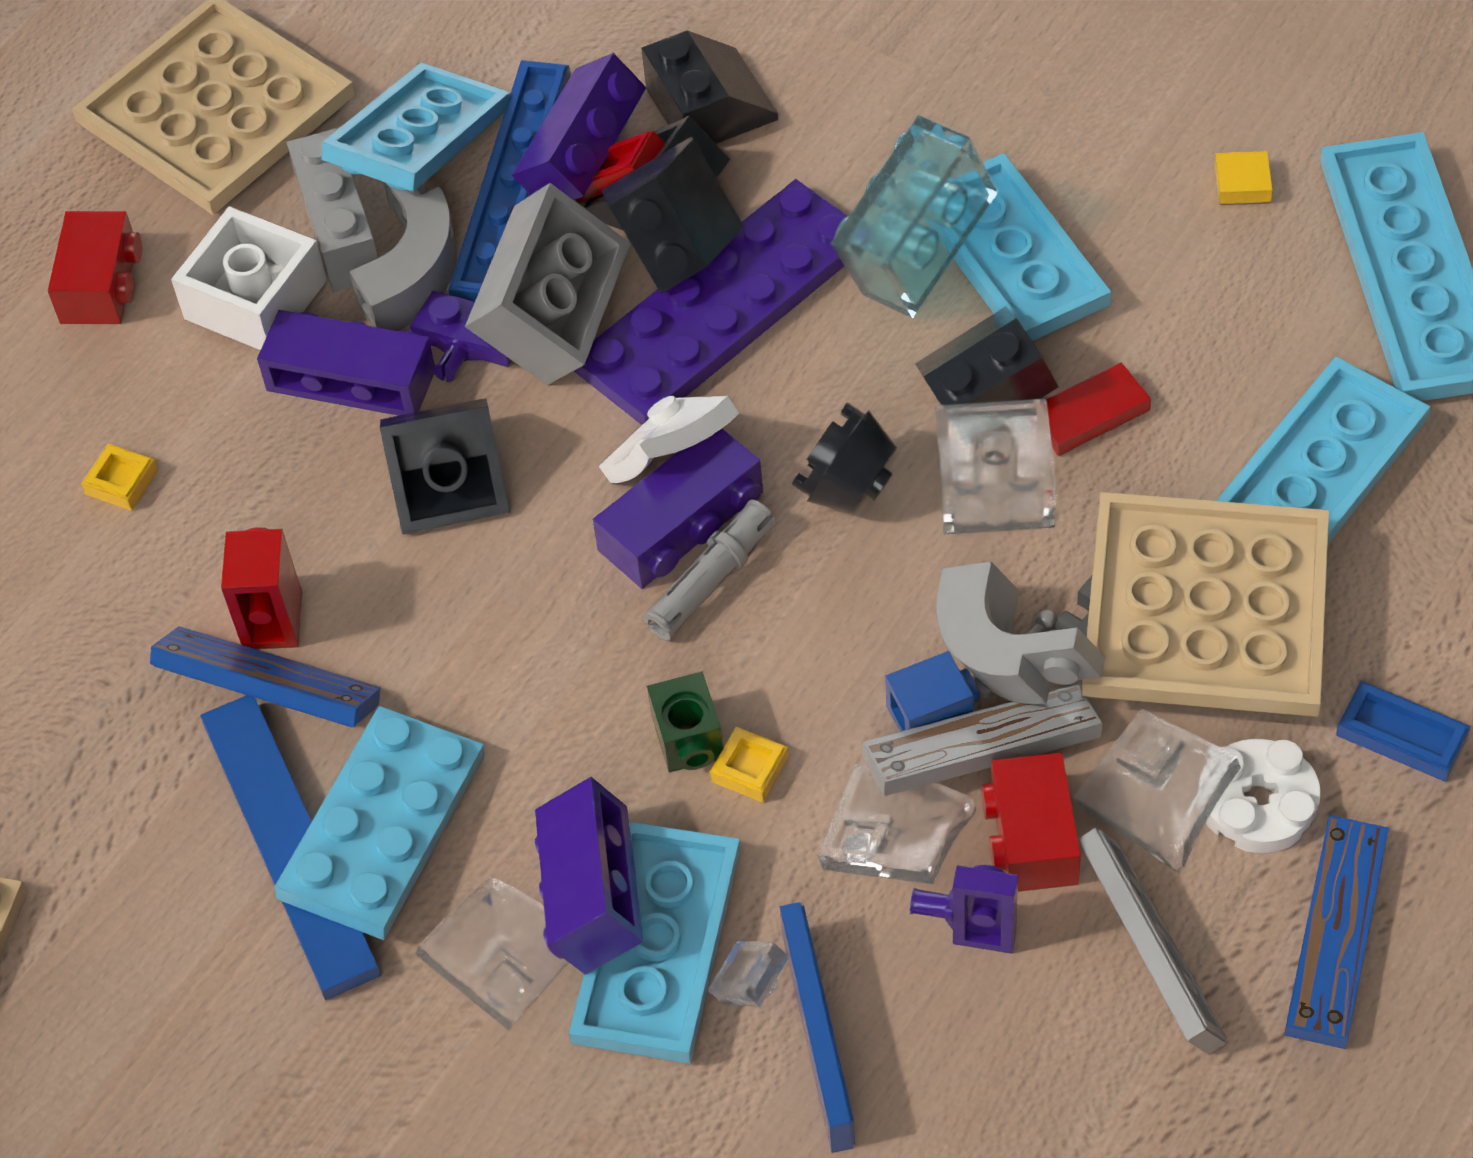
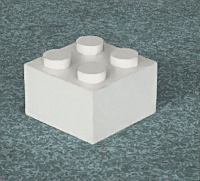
M229 206L176 272L171 281L185 320L261 350L278 310L295 313L304 312L326 283L327 278L316 240Z

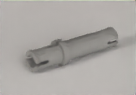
M749 500L737 517L721 533L715 531L707 540L708 547L699 558L678 578L662 598L643 615V621L645 624H650L648 628L659 638L669 641L734 568L740 570L747 563V554L776 525L774 516L764 520L772 513L765 505L756 500Z

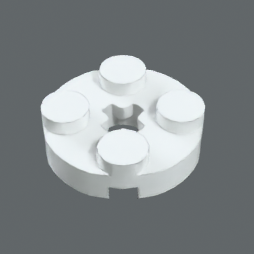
M1247 739L1232 743L1226 747L1217 748L1211 753L1208 765L1201 778L1199 792L1200 810L1207 826L1217 836L1220 831L1225 837L1234 840V847L1251 853H1273L1285 850L1302 838V833L1310 827L1311 823L1313 824L1318 813L1320 803L1318 777L1311 764L1303 758L1300 747L1289 740ZM1261 786L1269 789L1273 794L1269 795L1268 804L1258 805L1255 797H1245L1243 792L1250 791L1251 787Z

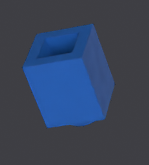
M949 651L885 675L886 706L900 732L972 713L973 702L979 700L978 689L971 673L967 668L959 670Z

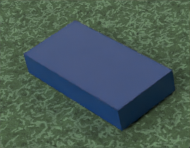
M1361 681L1337 726L1336 736L1446 782L1468 738L1471 726Z

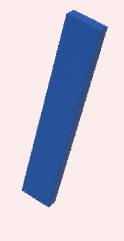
M521 60L448 288L449 295L473 302L476 301L514 206L530 196L511 175L570 79L569 65Z
M246 695L200 715V718L275 886L312 821L256 699ZM282 902L325 1001L381 976L361 931Z

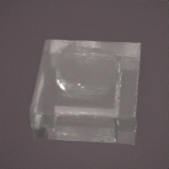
M736 941L708 991L723 1005L761 1007L764 1000L775 990L778 976L789 956L774 942Z

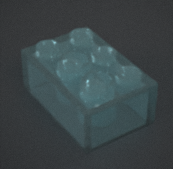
M918 115L908 131L901 134L898 138L893 153L880 172L869 180L863 197L850 216L841 221L831 242V245L862 295L908 317L913 318L998 193L970 137Z

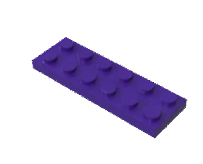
M794 179L742 221L744 225L742 230L706 268L662 294L657 289L598 336L592 343L585 364L574 370V372L643 425L649 419L647 413L654 404L668 396H674L675 398H685L868 248L870 246V232L803 183Z

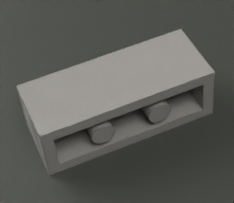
M336 128L286 142L297 184L333 293L352 288L353 285L349 271L378 258L374 240L351 173L344 171L340 166L321 160L322 142L333 134Z

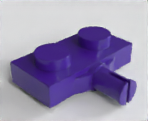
M432 291L410 325L412 332L418 335L429 337L430 345L444 352L433 369L437 378L443 381L446 376V382L453 381L462 363L467 360H484L506 367L510 365L511 359L465 327L475 302Z
M957 865L953 889L949 894L918 890L917 888L913 889L910 914L946 919V922L953 930V944L1013 954L1017 930L1018 875L1006 873L1002 869L991 865H978L973 868Z

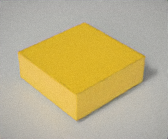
M1267 151L1215 153L1214 168L1219 204L1271 202L1273 190Z
M108 443L81 485L85 495L132 511L158 472V467L153 458Z
M736 726L710 771L711 782L764 803L789 758L788 747Z

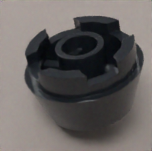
M847 402L841 410V415L848 420L842 427L834 421L831 422L806 459L809 462L807 466L812 468L813 471L808 478L798 473L792 485L809 496L807 502L853 514L866 495L875 501L888 483L893 473L885 467L897 450V446L870 410L865 414Z

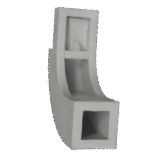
M383 182L388 204L405 228V233L398 244L388 253L349 271L357 304L372 327L398 331L410 325L431 292L444 293L452 279L456 265L457 249L448 204L440 187L426 192L422 184L412 192L394 189L386 182Z
M991 561L942 568L936 601V614L941 636L951 653L990 691L1000 697L1018 703L1047 704L1050 683L1070 685L1074 684L1077 680L1102 677L1105 656L1078 628L1021 635L1013 634V620L1019 590Z

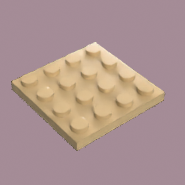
M206 0L73 107L72 111L78 124L214 215L289 152L286 142L308 136L353 98L355 92L352 81L227 1Z
M1100 492L1087 638L1105 656L1102 677L1083 679L1081 696L1318 717L1321 706L1329 510Z

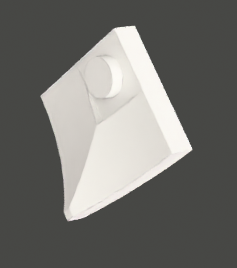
M668 396L663 398L649 409L647 413L649 419L617 448L599 468L610 483L629 481L639 475L654 457L668 455L696 445L730 423L739 414V411L728 396L685 398Z

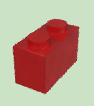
M65 211L47 291L60 324H121L125 303H131L133 299L134 283L131 274L133 264L139 263L142 256L141 236L138 232H133L126 211Z
M254 527L245 531H226L221 590L241 645L252 649L298 647L302 589L283 529Z
M1062 752L991 760V783L981 784V796L985 820L996 819L998 835L989 836L992 866L998 867L1006 873L1018 875V892L1079 885L1081 854Z

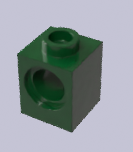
M703 671L648 685L647 692L651 717L668 772L681 769L696 770L717 760L723 750L722 733ZM684 724L697 725L691 729H678L679 726Z

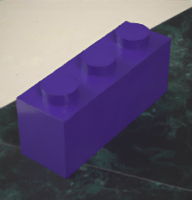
M615 53L576 68L511 176L530 195L551 183L573 200L584 196L593 181L594 173L599 171L609 153L608 149L617 140L647 87Z
M278 310L257 357L266 391L397 416L420 411L433 379V369L435 367L430 340L427 336H421L407 330L394 331L372 327L358 321L345 322L323 318L309 312L295 313Z
M722 428L696 445L678 451L592 519L598 551L641 589L657 577L666 576L675 568L679 559L698 544L707 543L710 536L715 531H718L720 526L740 512L749 500L757 501L760 494L763 493L760 459Z
M593 777L587 778L535 809L537 827L535 846L539 854L541 870L539 890L544 903L546 925L543 930L544 940L549 950L557 958L565 959L585 975L643 943L627 806Z

